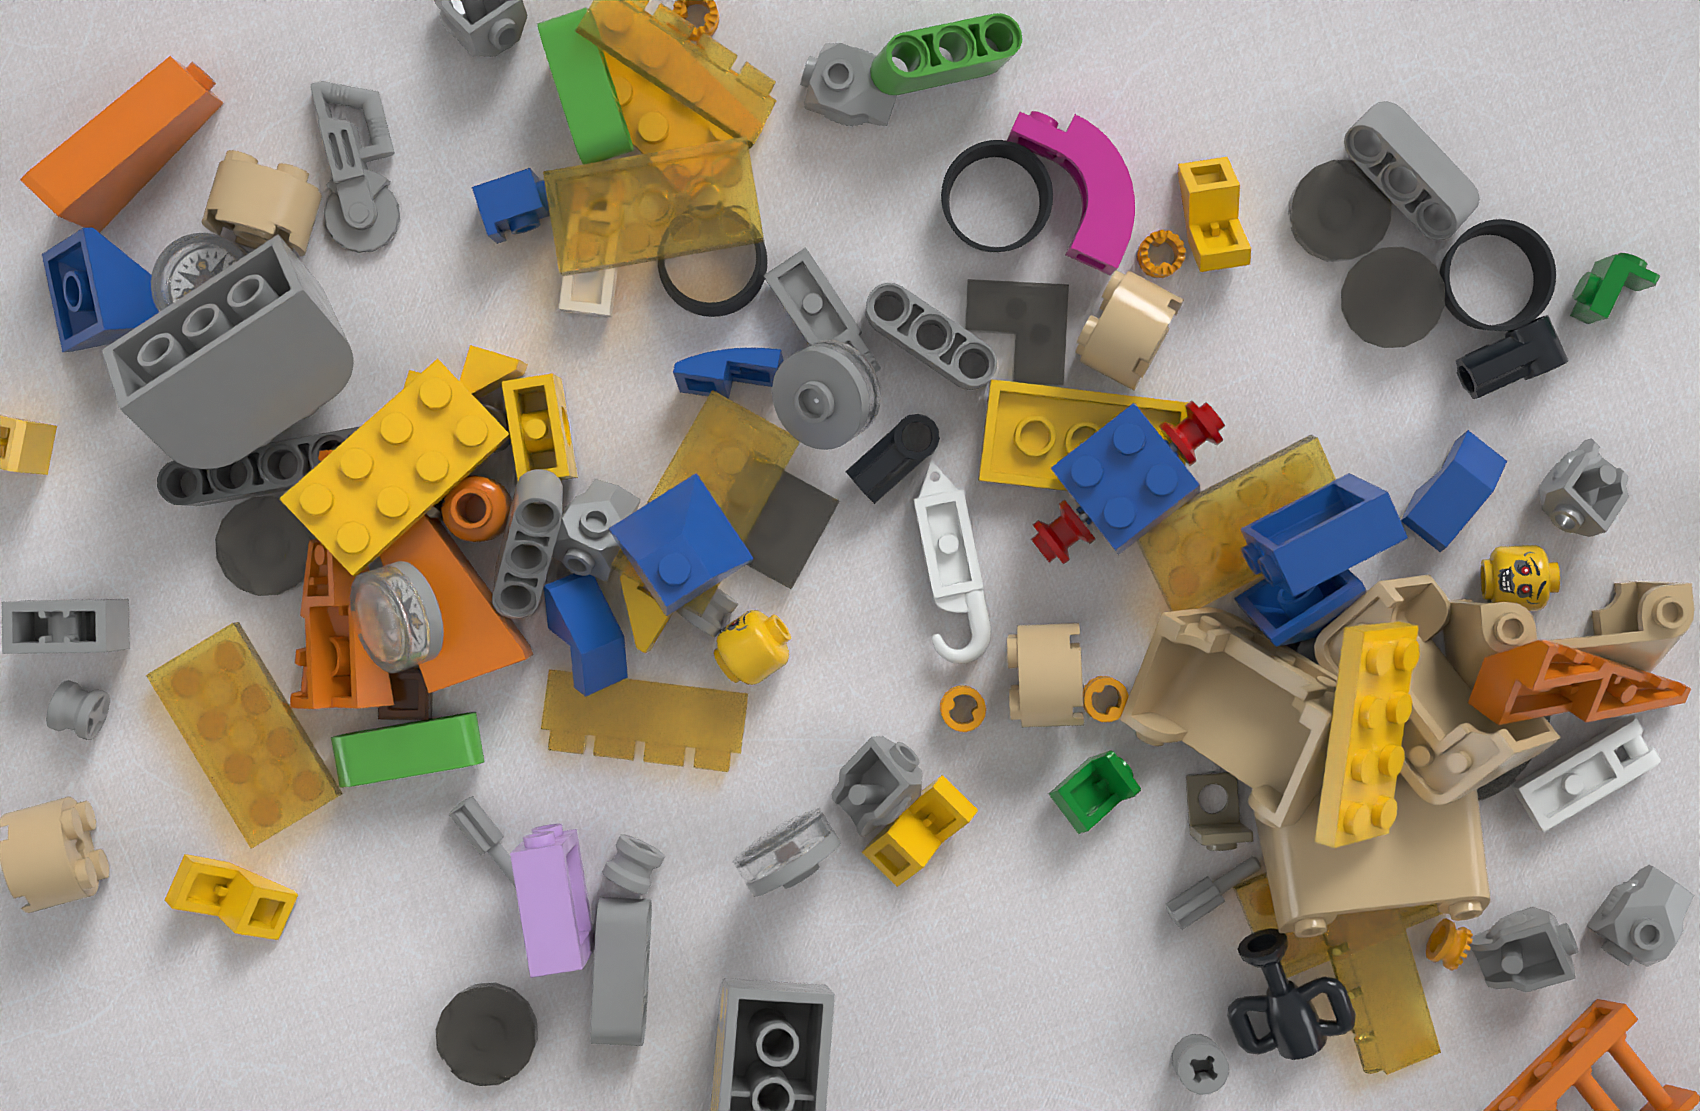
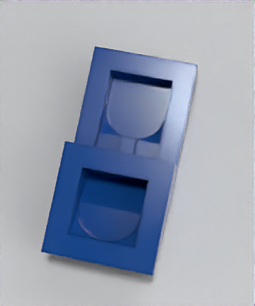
M747 347L722 349L691 356L676 362L673 374L680 393L729 400L732 382L772 387L776 371L784 360L781 349Z

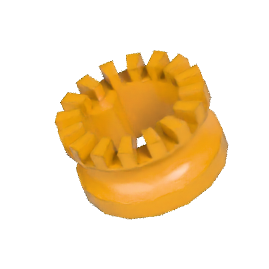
M714 0L675 1L672 15L676 28L682 37L690 41L699 42L708 39L715 33L719 25V14ZM695 4L703 5L710 11L704 16L705 24L703 27L691 28L685 25L683 20L688 17L687 8Z
M1170 230L1152 232L1141 242L1137 250V261L1141 270L1153 278H1165L1172 275L1182 266L1185 260L1186 249L1183 246V240L1181 241L1179 236ZM1164 242L1169 244L1174 252L1172 264L1163 262L1159 266H1154L1150 262V258H1148L1150 244L1155 247H1159Z
M1097 676L1094 679H1090L1084 685L1083 707L1090 717L1100 722H1112L1121 717L1129 695L1126 687L1120 681L1109 676ZM1105 685H1111L1117 690L1118 703L1116 706H1108L1105 713H1099L1092 705V695L1094 692H1102Z
M958 685L950 688L943 695L940 702V712L943 720L950 728L955 731L968 732L981 725L985 718L986 705L983 697L977 690L970 686ZM962 694L973 697L977 704L971 710L973 718L963 723L955 721L949 714V711L955 707L953 698Z
M1447 918L1442 919L1429 937L1426 946V958L1433 962L1442 960L1445 968L1451 971L1456 970L1463 963L1461 957L1465 959L1467 957L1464 950L1470 951L1471 947L1468 945L1473 940L1471 939L1473 936L1471 930L1465 927L1456 929L1455 922Z

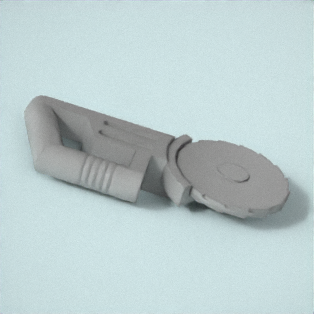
M326 81L312 83L311 91L319 118L318 124L333 178L326 184L333 192L328 196L324 210L325 225L331 237L343 248L358 253L374 252L388 244L396 234L400 222L399 204L393 192L386 187L391 181L377 172L368 170L366 164L367 162L383 159L395 154L379 91ZM329 103L363 109L372 146L362 148L357 127L349 121L333 119Z

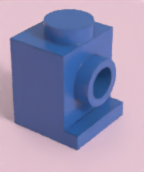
M531 168L472 187L487 235L497 244L507 241L504 231L510 229L512 234H521L534 230L541 225L539 219L551 216L550 210L557 208L548 180L539 181L538 176Z

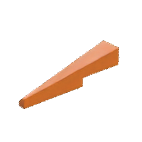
M334 450L319 451L318 460L322 461ZM318 539L309 540L300 616L305 618L306 647L296 649L295 664L303 666L301 690L291 693L290 708H369L394 705L381 631L378 626L377 609L372 604V582L369 566L354 577Z
M1536 640L1485 657L1468 704L1497 725L1571 712L1586 723L1683 704L1686 702L1691 688L1683 683L1552 641Z

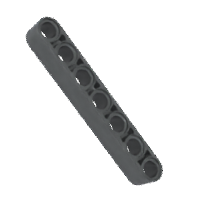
M483 405L510 434L507 413L495 407ZM359 427L271 442L257 448L239 460L247 469V478L238 488L230 479L231 468L236 462L219 468L197 469L184 466L176 461L167 463L160 470L157 477V488L160 495L167 502L182 506H205L288 491L321 462L318 460L319 451L331 450L335 444L343 443ZM511 437L493 453L505 450L511 444ZM292 452L298 462L297 470L292 477L286 479L281 474L279 463L286 453ZM191 470L196 477L197 486L190 496H186L181 489V479L187 471Z

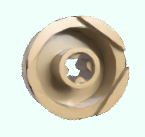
M228 150L225 159L219 162L202 218V225L219 236L221 235L222 228L225 227L236 235L235 243L252 249L260 247L276 235H279L292 251L294 248L301 257L306 254L322 195L316 186L307 183L309 173L301 168L279 163L277 169L259 165L258 160L251 155L240 151Z
M1116 270L1101 297L1103 301L1099 309L1103 313L1100 319L1092 315L1089 317L1076 343H1078L1075 353L1081 355V363L1135 391L1140 377L1143 378L1170 329L1168 325L1173 316H1177L1184 299L1131 271H1128L1125 275Z
M1079 623L1017 625V634L1008 635V668H1018L1019 685H1011V689H1009L1010 719L1021 720L1022 728L1084 726L1083 712L1073 713V707H1083L1080 643H1070V635H1080Z
M68 796L5 813L1 816L0 827L8 826V839L0 841L1 868L13 898L25 896L28 904L21 908L26 913L40 911L93 896L98 890L99 880L109 877V864L106 854L102 849L94 850L90 831L96 828V818L89 801L77 803L75 799Z

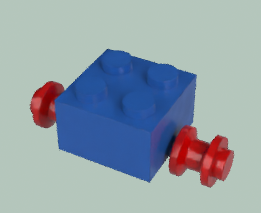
M1191 400L1185 405L1187 417L1176 426L1165 421L1158 426L1166 437L1164 440L1136 404L1133 403L1052 466L1051 470L1078 503L1079 507L1076 510L1079 514L1077 515L1064 499L1059 503L1061 515L1049 525L1040 520L1032 524L1038 533L1031 540L1046 560L1050 563L1058 557L1065 564L1070 560L1068 548L1078 540L1089 544L1094 542L1096 538L1086 527L1085 522L1088 525L1094 523L1119 555L1201 492L1200 484L1178 456L1180 455L1189 466H1192L1197 462L1195 449L1206 441L1215 445H1219L1224 441L1219 431L1225 427V424L1215 410L1207 402L1198 407Z

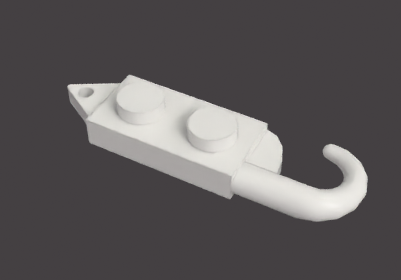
M932 462L929 464L919 497L913 499L931 591L936 604L942 609L955 613H968L972 633L969 645L959 650L949 648L939 634L932 636V642L935 650L943 659L955 664H966L977 660L986 651L991 641V625L964 490H958ZM932 472H936L939 475L938 481L933 482L930 480Z

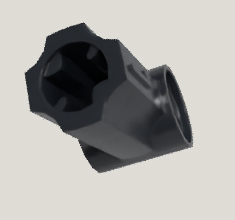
M1548 315L1539 317L1521 328L1510 330L1504 333L1505 338L1490 345H1485L1455 360L1458 378L1472 399L1480 398L1519 379L1524 378V380L1537 377L1569 361Z
M921 414L908 415L901 419L890 432L845 472L875 504L921 462L933 454L938 447L940 439L939 429L928 416ZM911 423H923L931 432L932 439L930 445L921 452L908 450L902 442L903 430Z

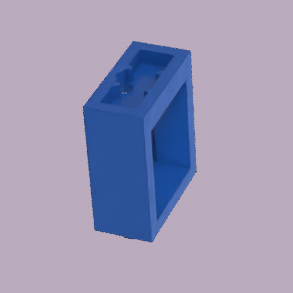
M1351 473L1240 529L1247 543L1241 550L1252 572L1255 575L1263 574L1272 587L1278 585L1293 597L1408 539L1388 491Z

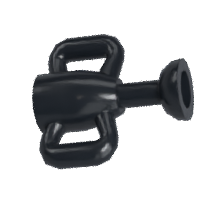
M1275 928L1262 929L1245 937L1239 943L1237 950L1243 961L1262 969L1269 986L1266 995L1237 998L1228 1006L1227 1018L1238 1045L1247 1053L1260 1055L1277 1048L1279 1054L1285 1059H1305L1313 1056L1326 1045L1327 1036L1343 1035L1354 1028L1356 1013L1346 987L1336 978L1320 977L1299 987L1294 982L1288 980L1280 962L1288 947L1286 933H1279V929ZM1320 993H1325L1336 1020L1320 1019L1311 1000ZM1248 1011L1265 1012L1266 1021L1270 1032L1261 1039L1257 1038L1247 1014Z

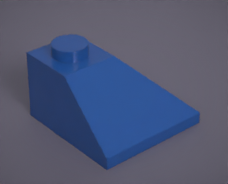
M82 228L42 253L62 353L112 344L164 309L160 294L156 291L153 276L94 228Z
M697 473L609 528V532L665 616L670 615L754 560Z
M1347 569L1295 597L1278 585L1272 587L1266 579H1263L1234 599L1276 647L1316 638L1327 625L1364 595L1366 588L1362 581Z

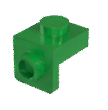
M1618 253L1595 262L1591 272H1586L1577 283L1572 296L1577 302L1570 316L1586 324L1608 319L1623 286L1633 291H1641L1656 286L1660 275L1646 269L1648 264L1645 260L1628 253Z
M1110 750L1085 760L1048 794L1076 832L1081 834L1088 832L1121 801L1135 797L1141 791V787L1133 778V771L1127 762Z

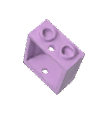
M561 823L539 826L531 829L532 834L524 836L523 841L510 853L530 978L581 970L595 950V937L577 829L563 831Z

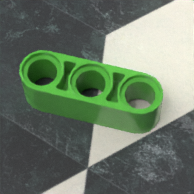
M585 7L537 23L541 42L566 120L583 166L586 167L634 151L601 42L588 8Z
M994 13L902 32L893 36L872 61L870 67L871 79L881 92L888 95H902L989 76L996 73L1021 48L1023 40L1022 31L1012 17L1003 13ZM985 38L995 43L998 52L988 46ZM939 47L946 49L951 54L953 62L942 56ZM892 57L902 60L908 72L897 68Z
M476 712L361 730L331 737L339 788L453 770L485 762Z

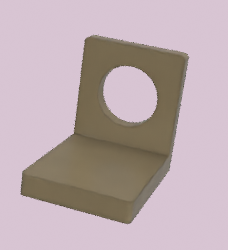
M1229 772L1187 775L1185 777L1190 836L1201 845H1206V849L1211 851L1233 850L1237 848V843L1253 842V831L1240 822L1238 785L1235 776ZM1210 784L1220 785L1227 794L1226 805L1221 811L1216 813L1205 812L1199 805L1198 798L1201 790Z

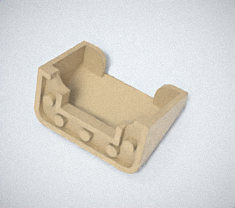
M1430 575L1378 581L1320 632L1314 646L1315 657L1322 668L1338 677L1345 627L1389 622H1404L1419 626L1417 641L1420 646V655L1411 676L1409 694L1412 698V710L1404 724L1401 746L1404 749L1405 759L1401 774L1424 801L1433 805H1445L1458 800L1539 755L1561 738L1545 717L1497 725L1468 704L1472 692L1471 688L1432 640L1449 623L1451 606L1446 594Z
M1659 581L1614 583V590L1617 593L1614 600L1603 609L1592 610L1593 636L1548 640L1651 673L1686 633L1694 620L1692 583ZM1472 599L1449 600L1451 616L1449 623L1443 629L1445 654L1448 661L1471 690L1474 687L1485 657L1537 640L1536 625L1532 614L1527 608L1518 603L1472 602Z
M1205 607L1164 612L1160 616L1120 720L1134 729L1136 736L1147 744L1163 746L1164 743L1184 742L1253 788L1248 798V804L1255 811L1254 816L1260 822L1270 827L1283 828L1294 825L1300 820L1323 786L1338 677L1286 645L1276 647L1261 630L1227 611Z
M1400 772L1397 775L1394 799L1397 803V814L1394 823L1389 829V834L1336 848L1315 842L1322 788L1300 820L1294 825L1274 828L1260 822L1255 817L1279 933L1295 932L1297 937H1313L1327 931L1326 925L1332 923L1338 914L1437 904L1439 912L1450 914L1452 920L1461 921L1482 915L1490 903L1477 789L1451 803L1433 805L1424 801Z

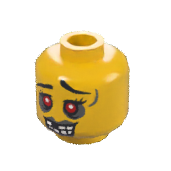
M1537 545L1496 547L1489 559H1482L1480 580L1482 597L1484 600H1491L1492 603H1518L1527 608L1528 611L1542 610L1549 601L1550 593L1559 592V565L1557 562H1549L1546 552Z
M749 610L719 631L716 640L718 648L714 650V657L720 669L734 683L742 681L747 685H755L787 664L789 659L787 642L791 640V634L777 615L774 614L768 617L758 610Z

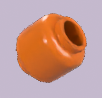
M476 475L468 476L443 498L441 505L443 522L449 531L461 540L471 542L493 540L505 531L512 499L506 488L496 480Z

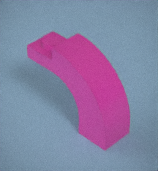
M1031 111L1030 115L1019 112L1007 141L1020 144L1031 152L1060 165L1071 175L1080 192L1082 202L1081 218L1065 255L1111 276L1118 269L1127 249L1135 218L1133 184L1122 156L1101 130L1077 114L1073 116L1066 132L1057 128L1059 123L1046 114Z

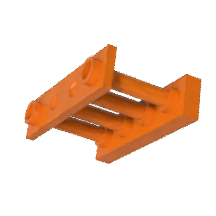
M1597 999L1483 1111H1558L1556 1109L1557 1100L1571 1086L1578 1090L1594 1111H1620L1591 1075V1066L1605 1052L1610 1053L1648 1101L1639 1111H1691L1700 1102V1096L1696 1091L1665 1084L1662 1087L1625 1041L1626 1032L1638 1021V1018L1624 1003Z

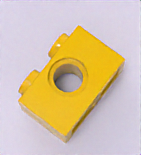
M550 373L501 381L517 480L526 472L535 469L550 471L560 481L578 478L562 378Z

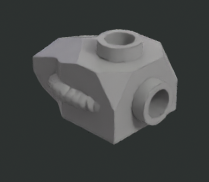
M434 0L437 7L441 10L440 19L445 29L472 56L496 57L503 51L511 48L520 40L528 16L523 0Z
M825 43L818 58L809 56L800 82L801 86L808 88L804 102L805 109L824 115L825 118L841 125H850L852 127L854 125H862L863 123L887 126L897 95L883 93L874 85L870 74L872 61L876 57L873 53L843 43Z
M1592 438L1584 440L1575 451L1564 455L1560 460L1561 462H1558L1549 471L1539 485L1542 510L1550 517L1552 523L1565 532L1587 537L1607 532L1629 498L1626 487L1629 476L1621 468L1614 467L1602 458L1599 453L1600 446Z
M594 479L585 493L576 496L563 509L561 525L552 557L563 562L565 567L575 574L582 576L590 574L608 582L619 560H622L625 556L609 532V528L637 511L641 499L619 485Z
M873 736L840 769L839 782L832 792V799L851 817L861 837L867 836L878 826L894 822L899 815L921 796L922 770L918 767L919 759L914 751L904 743H894L884 736Z
M1647 865L1627 882L1613 887L1587 924V927L1606 940L1601 948L1620 962L1629 966L1634 959L1638 963L1649 967L1666 959L1676 946L1683 932L1684 916L1694 895L1655 867Z
M1535 907L1520 910L1500 918L1489 930L1471 937L1473 940L1469 946L1476 956L1485 982L1490 988H1514L1523 992H1530L1576 979L1575 968L1571 955L1578 953L1575 938L1567 923L1559 925L1556 917L1549 911Z

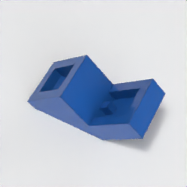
M1467 430L1455 440L1442 469L1415 491L1401 522L1436 550L1442 552L1494 492L1507 460Z
M573 573L544 585L548 629L570 646L574 688L586 697L628 678L624 634L595 577L590 574L582 576Z

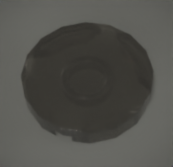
M1331 160L1311 169L1296 184L1288 202V214H1290L1292 225L1290 228L1295 240L1308 254L1326 262L1349 261L1367 254L1384 238L1391 222L1392 201L1353 160Z
M1405 247L1380 248L1362 257L1349 270L1341 289V310L1350 329L1364 342L1382 348L1406 347L1423 339L1438 324L1445 307V284L1437 267L1422 253Z
M252 497L235 505L222 519L215 538L216 559L225 577L240 590L257 596L282 595L300 587L304 583L309 540L317 538L284 505L279 497Z
M478 983L458 992L442 1010L436 1027V1046L441 1059L445 1060L446 1064L451 1068V1072L458 1079L476 1086L499 1085L517 1075L532 1058L538 1041L537 1018L529 1002L515 989L498 983Z

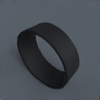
M989 140L967 148L952 162L943 180L941 202L948 224L963 242L985 252H1005L1024 246L1033 240L1044 228L1052 210L1053 187L1044 164L1029 149L1011 141ZM989 157L1005 158L1022 166L1033 178L1039 193V211L1034 225L1023 238L1003 247H990L972 241L956 227L950 212V193L958 175L973 162Z
M701 206L686 211L671 223L659 247L658 271L664 289L673 301L683 309L701 316L720 317L742 309L758 294L765 280L763 275L767 273V251L760 233L747 218L724 207ZM704 212L726 213L739 220L749 231L756 250L755 269L747 285L735 296L720 302H701L684 295L672 283L665 267V247L671 233L684 220Z
M1489 220L1468 229L1448 250L1440 266L1439 290L1449 312L1463 324L1480 330H1515L1535 320L1549 304L1556 285V265L1549 246L1536 231L1512 220ZM1495 235L1512 241L1525 253L1532 267L1533 289L1527 304L1519 314L1501 324L1487 325L1473 319L1459 306L1451 289L1450 266L1453 256L1462 243L1477 236Z

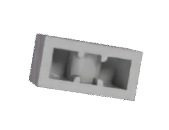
M62 599L2 602V654L98 653L130 649L129 599Z

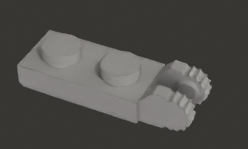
M806 247L763 275L810 347H826L837 351L847 343H850L864 370L873 375L881 369L861 338V329Z

